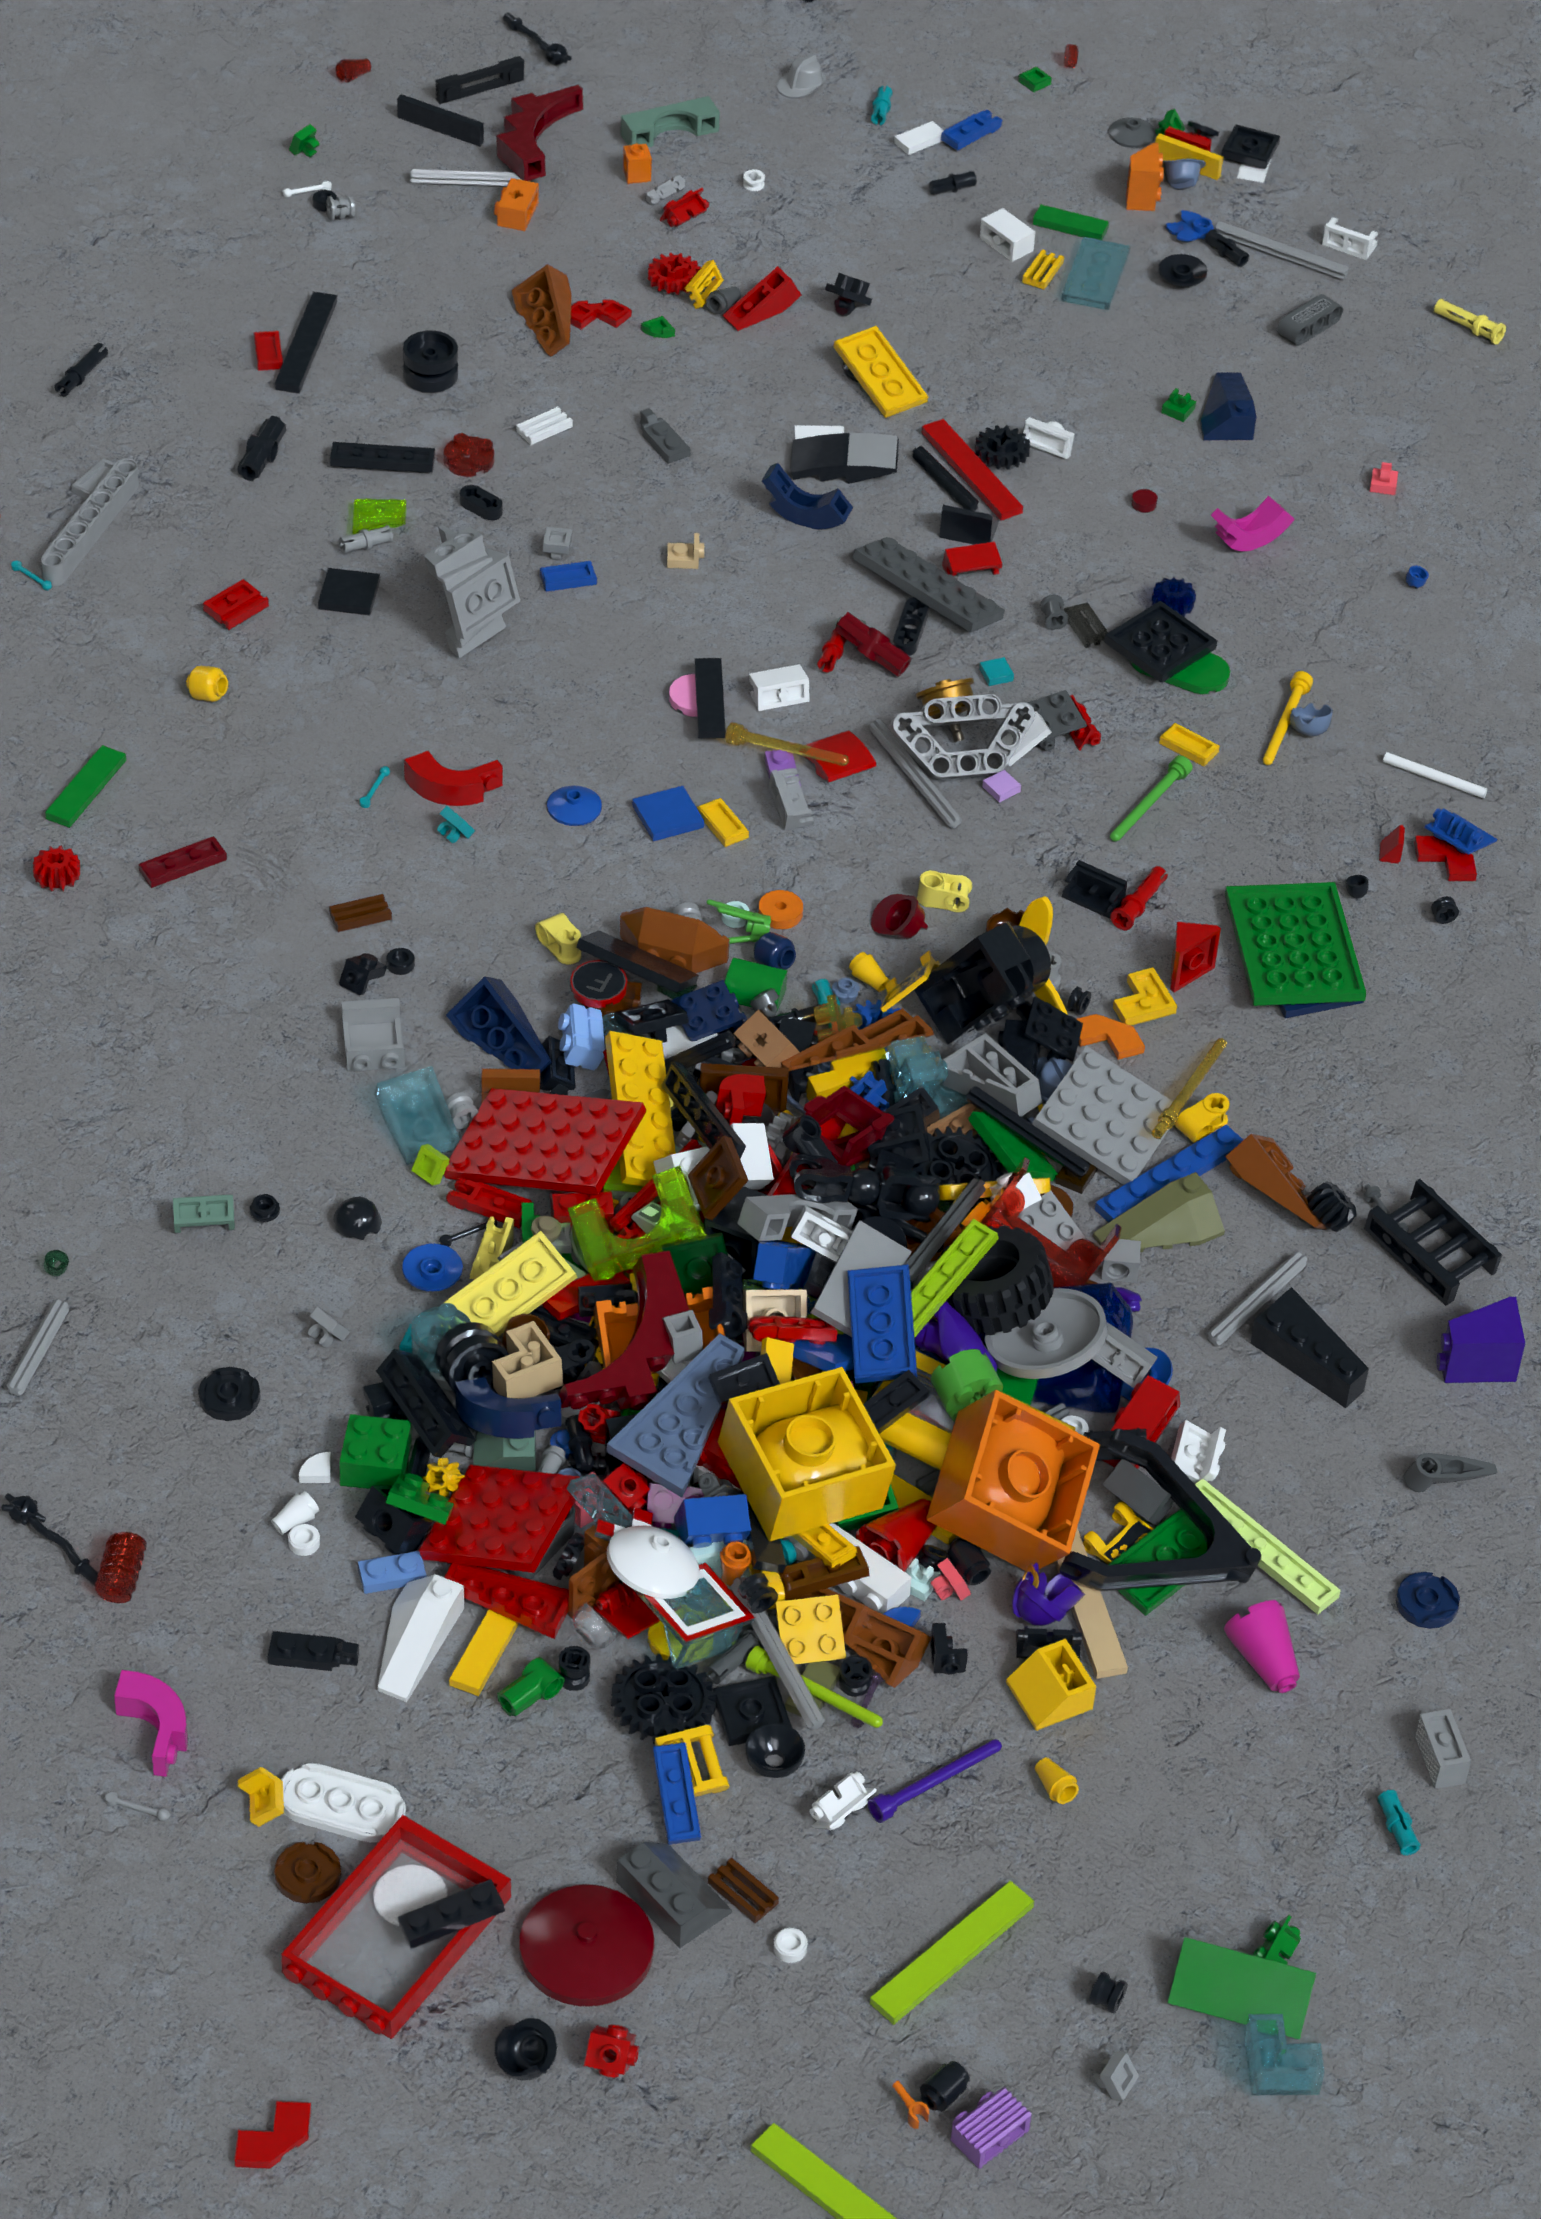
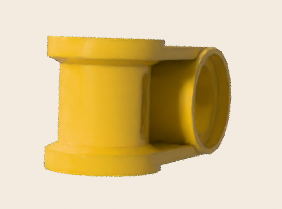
M1220 1093L1207 1095L1192 1107L1182 1111L1175 1121V1127L1193 1143H1196L1224 1125H1227L1228 1117L1226 1112L1230 1105L1229 1099Z

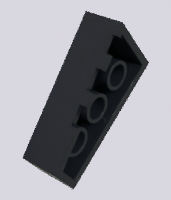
M1292 1287L1254 1320L1250 1342L1253 1346L1344 1408H1347L1364 1392L1369 1368Z

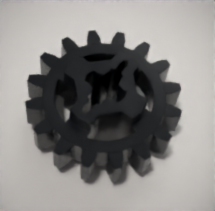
M995 425V429L992 430L987 427L986 432H979V437L976 438L975 454L982 461H987L988 467L994 464L996 469L1005 466L1009 470L1010 465L1019 467L1020 462H1026V458L1030 454V440L1025 439V433L1018 434V428L1010 430L1009 426L1006 425L1000 429L998 425Z

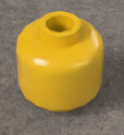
M202 665L196 666L187 677L186 685L194 699L215 702L226 694L228 679L220 668Z

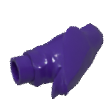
M947 1301L934 1314L937 1321L930 1319L915 1337V1345L922 1351L934 1353L948 1364L950 1363L948 1358L958 1352L969 1349L980 1350L982 1355L985 1353L997 1373L998 1365L984 1346L979 1335Z

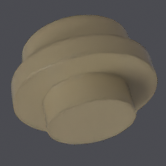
M550 1216L537 1217L531 1226L533 1236L542 1231L551 1243L560 1236L562 1230L559 1221Z

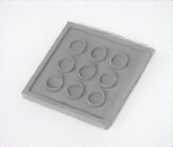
M1086 1045L1036 1116L1032 1125L1125 1185L1139 1176L1182 1112L1183 1107Z

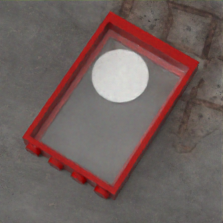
M402 1815L281 1953L282 1973L292 1983H300L310 1989L318 1999L328 2000L336 2005L346 2016L355 2017L364 2022L372 2032L383 2034L392 2040L495 1916L413 1949H410L399 1926L397 1917L492 1879L505 1905L511 1898V1878Z

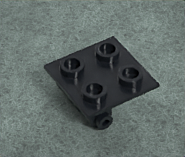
M1034 996L1024 1035L1050 1049L1047 1060L1054 1057L1056 1059H1068L1073 1062L1083 1023L1053 1007L1048 1002H1044Z

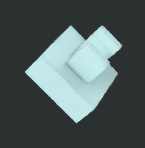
M916 1558L905 1572L912 1577L910 1594L924 1602L934 1590L931 1582L941 1576V1572L934 1571L930 1565L928 1568L923 1567Z

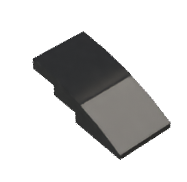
M837 433L795 439L792 446L790 473L793 480L818 475L821 482L846 477L848 484L897 473L899 439L898 436L875 433Z

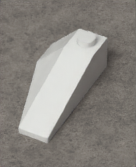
M436 1574L407 1582L392 1607L378 1682L379 1692L404 1702L408 1701L464 1610V1585Z

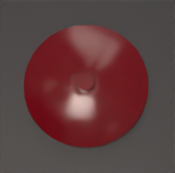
M599 1885L569 1886L550 1893L541 1899L527 1914L520 1932V1960L529 1980L548 1997L574 2006L591 2007L605 2005L630 1994L645 1979L653 1962L654 1933L645 1912L627 1895Z

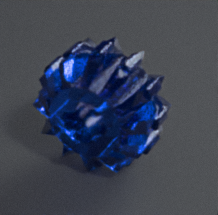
M1174 576L1171 580L1163 578L1161 582H1156L1151 596L1152 605L1162 601L1185 617L1194 608L1196 590L1192 588V583H1185L1184 578L1180 580L1175 579Z

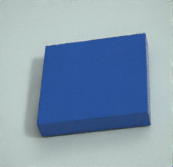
M684 786L632 799V806L653 841L704 828V819Z

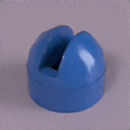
M1411 566L1406 575V582L1410 587L1420 588L1426 583L1429 574L1420 566Z

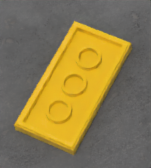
M877 326L834 341V349L885 418L927 402L928 395Z

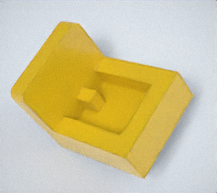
M263 1767L238 1779V1787L249 1794L250 1822L260 1827L284 1813L283 1781Z

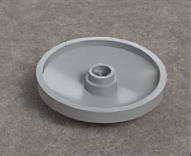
M1054 1288L1048 1306L1045 1310H1041L1040 1316L1035 1320L1030 1319L1027 1325L1021 1328L1015 1327L1008 1333L1003 1334V1331L995 1332V1335L985 1334V1343L998 1368L1003 1372L1027 1379L1050 1378L1071 1372L1090 1361L1104 1345L1107 1338L1108 1325L1102 1306L1093 1297L1077 1290Z

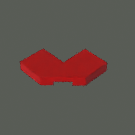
M612 299L602 300V303L588 304V301H577L571 306L570 324L582 330L597 318L617 328L632 316V309Z
M1415 836L1414 845L1417 862H1445L1448 881H1476L1477 871L1472 854L1461 853L1449 842L1440 840L1435 836Z
M276 2101L273 2132L238 2130L235 2167L271 2169L281 2161V2157L294 2147L298 2148L309 2139L311 2103Z

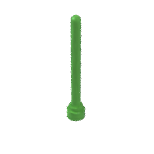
M1178 755L1169 763L1168 773L1112 831L1110 834L1112 841H1119L1176 780L1185 779L1190 774L1193 767L1186 757Z

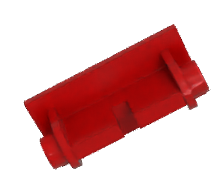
M700 188L695 192L692 190L688 191L678 201L672 200L668 202L663 208L664 212L660 221L667 219L669 226L678 227L691 219L690 215L695 218L706 212L709 202L700 196L704 189Z
M1070 695L1087 724L1086 727L1069 732L1078 750H1081L1085 743L1093 746L1098 745L1101 741L1100 732L1094 724H1090L1092 720L1086 712V707L1077 702L1073 695Z

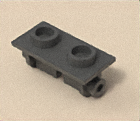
M704 1473L699 1479V1486L704 1497L744 1494L743 1491L734 1488L729 1480L717 1478L712 1473Z

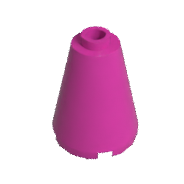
M1277 1600L1264 1601L1248 1607L1250 1614L1242 1618L1239 1613L1233 1616L1225 1624L1224 1631L1226 1636L1272 1691H1279V1693H1285L1295 1688L1300 1674L1285 1610L1281 1603L1279 1604Z

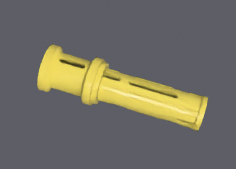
M1439 299L1434 307V313L1472 329L1474 335L1484 336L1495 345L1504 337L1506 325L1503 323L1497 324L1489 320L1486 315L1477 316L1444 299Z

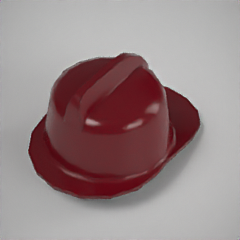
M892 894L885 897L876 906L871 917V926L875 932L895 935L903 939H910L919 930H927L928 925L924 922L925 912L918 904L917 897L912 895Z

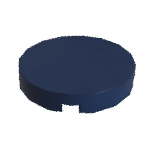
M1431 1572L1413 1573L1404 1578L1396 1597L1399 1613L1408 1622L1428 1629L1443 1627L1452 1622L1458 1613L1460 1601L1457 1588L1452 1582L1443 1576L1441 1578L1433 1576Z

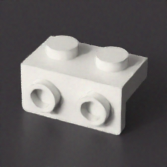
M1185 1420L1179 1425L1171 1459L1194 1484L1201 1479L1211 1482L1216 1478L1220 1470L1218 1460L1226 1445L1223 1441L1226 1429L1219 1427L1210 1434Z

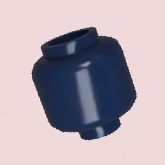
M768 932L762 935L755 943L754 959L756 963L787 970L793 965L796 952L795 946L790 939L777 933Z

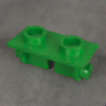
M1288 1915L1280 1922L1273 1921L1263 1934V1937L1266 1938L1263 1946L1260 1945L1252 1955L1287 1965L1288 1962L1278 1954L1280 1953L1287 1959L1291 1958L1301 1941L1300 1930L1295 1926L1287 1925L1292 1916Z

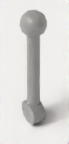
M109 1792L105 1795V1801L108 1806L118 1804L157 1816L160 1821L169 1819L170 1813L165 1808L157 1810L118 1798V1794L115 1792Z

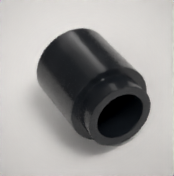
M962 1538L955 1540L950 1545V1550L948 1551L949 1560L965 1582H969L970 1585H978L989 1577L991 1573L990 1563L978 1546Z
M955 2061L942 2064L920 2086L922 2102L931 2110L945 2111L967 2089V2083L970 2081L968 2072L961 2064Z

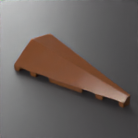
M902 1008L861 1030L852 1025L782 1061L781 1065L782 1068H789V1071L919 1041L934 1035L933 1029L918 1015L912 1018Z
M828 1588L802 1595L800 1598L838 1595L844 1642L859 1656L868 1659L872 1669L893 1688L898 1686L919 1666L932 1638L922 1631L870 1609Z

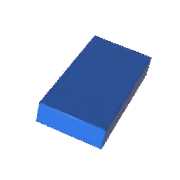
M591 561L540 568V577L545 592L597 585V577Z

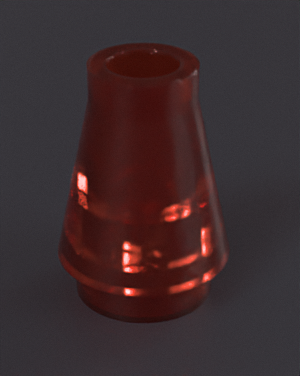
M367 58L342 59L335 66L337 78L347 83L370 72L372 69L371 62Z

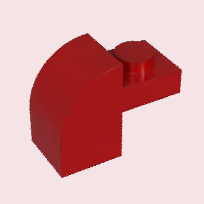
M735 1074L726 1077L721 1082L716 1108L730 1125L732 1123H742L743 1115L761 1117L766 1095L764 1076Z

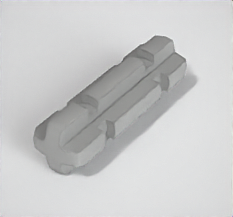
M677 175L646 192V202H649L650 205H655L685 188V178Z

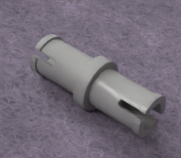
M388 525L369 531L368 529H362L357 534L340 537L339 547L344 546L341 549L343 554L362 548L369 550L374 545L392 542L393 533L392 531L387 533V531L391 530Z

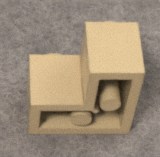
M534 1321L506 1331L507 1352L509 1355L492 1361L493 1386L499 1395L516 1399L530 1398L563 1386L562 1359Z

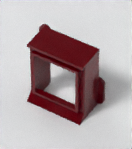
M845 1085L827 1098L816 1096L804 1105L805 1115L813 1117L820 1126L834 1116H838L860 1131V1133L848 1140L845 1150L820 1135V1138L838 1161V1164L845 1166L850 1159L878 1139L882 1140L887 1126L894 1121L893 1115L884 1113Z

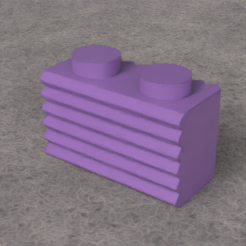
M1005 2087L995 2094L990 2091L979 2100L977 2107L970 2113L963 2111L954 2119L951 2141L978 2168H982L993 2157L1002 2153L1004 2149H1007L1009 2145H1012L1014 2141H1017L1019 2137H1022L1024 2133L1029 2131L1031 2113Z

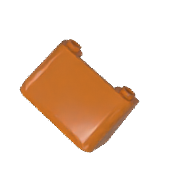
M713 1287L702 1288V1294H696L694 1298L692 1293H686L685 1298L689 1310H693L702 1329L704 1349L719 1334L725 1336L722 1323L714 1330L709 1326V1310L713 1308ZM611 1300L597 1301L595 1303L593 1315L604 1369L620 1357L628 1347L635 1329L638 1303L626 1305L625 1301L619 1302L618 1308L612 1305Z

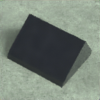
M943 505L939 538L973 545L992 542L999 520L992 514Z

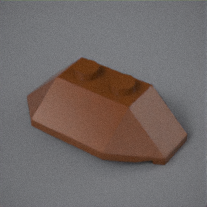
M649 907L622 912L620 916V937L624 942L694 973L727 963L729 959L730 939L724 935L721 936L715 929L701 920Z

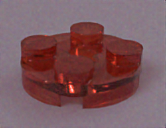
M464 433L456 434L453 440L444 448V464L448 465L449 471L463 477L476 476V472L482 470L486 473L491 470L495 462L493 443L489 439L468 436Z

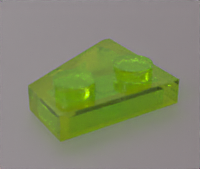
M354 499L353 535L359 533L362 529H368L369 531L386 525L390 526V528L406 525V500Z

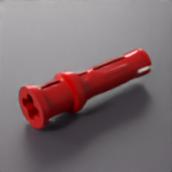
M1160 866L1153 867L1134 893L1123 898L1120 908L1114 909L1110 916L1114 926L1125 931L1132 928L1135 918L1145 912L1147 901L1167 879L1168 874H1164L1166 872L1164 868Z

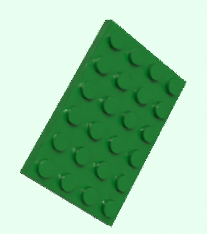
M1335 882L1226 886L1225 898L1253 1006L1365 1001L1366 989Z

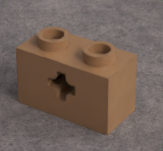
M759 1009L733 1033L741 1041L737 1045L748 1058L752 1055L757 1058L753 1062L756 1066L782 1068V1061L800 1053Z

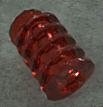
M118 1532L107 1539L100 1570L98 1571V1579L95 1583V1590L102 1599L112 1603L131 1601V1593L136 1590V1582L139 1579V1571L142 1567L141 1562L144 1559V1551L147 1548V1542L141 1536L131 1532Z

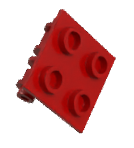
M624 1582L623 1586L619 1583L606 1592L600 1593L599 1598L596 1599L597 1606L593 1607V1610L627 1639L665 1620L644 1594L632 1589ZM663 1599L675 1613L680 1611V1607L673 1601L668 1602L666 1599Z

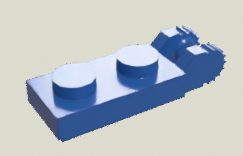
M989 110L981 111L944 130L941 133V140L958 151L988 133L996 132L1002 125V119L997 116L991 118L992 113Z

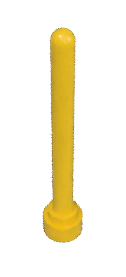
M1298 671L1294 673L1291 679L1290 687L1292 693L1263 757L1265 765H1271L1275 759L1290 724L1291 710L1298 706L1301 696L1308 693L1312 687L1313 678L1307 672Z

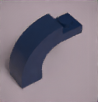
M779 463L771 465L761 480L766 489L773 495L769 502L770 506L782 517L797 525L812 529L833 528L845 523L853 509V506L839 488L821 495L803 491L794 484Z
M485 1377L455 1382L456 1409L459 1416L468 1426L481 1433L501 1438H533L534 1430L562 1426L561 1399L558 1393L516 1399L495 1393L490 1388Z

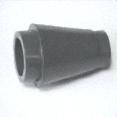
M736 286L712 291L706 301L707 307L714 314H724L741 298V292Z

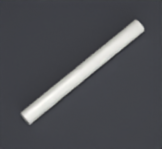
M1388 752L1384 756L1383 762L1483 799L1487 794L1488 789Z

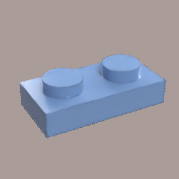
M419 1551L358 1561V1571L364 1594L405 1587L407 1582L427 1577Z

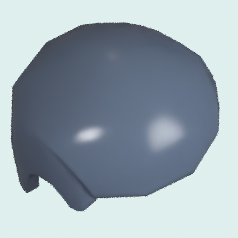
M1309 703L1304 708H1293L1290 715L1291 726L1297 732L1306 736L1321 735L1327 731L1330 725L1333 709L1326 704L1321 709H1316L1313 703Z

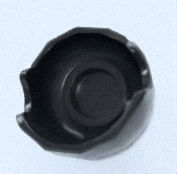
M361 1196L343 1201L337 1208L333 1218L338 1233L348 1238L354 1237L360 1240H364L365 1236L370 1232L377 1234L382 1224L381 1216L375 1204Z

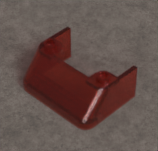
M1024 1157L999 1190L979 1222L993 1228H999L1000 1226H1009L1011 1229L1015 1227L1021 1228L1026 1233L1029 1232L1037 1237L1045 1247L1054 1281V1288L1080 1291L1120 1239L1122 1227L1116 1224L1099 1247L1088 1239H1078L1064 1251L1018 1217L1024 1209L1025 1196L1016 1185L1027 1172L1030 1162L1029 1159Z

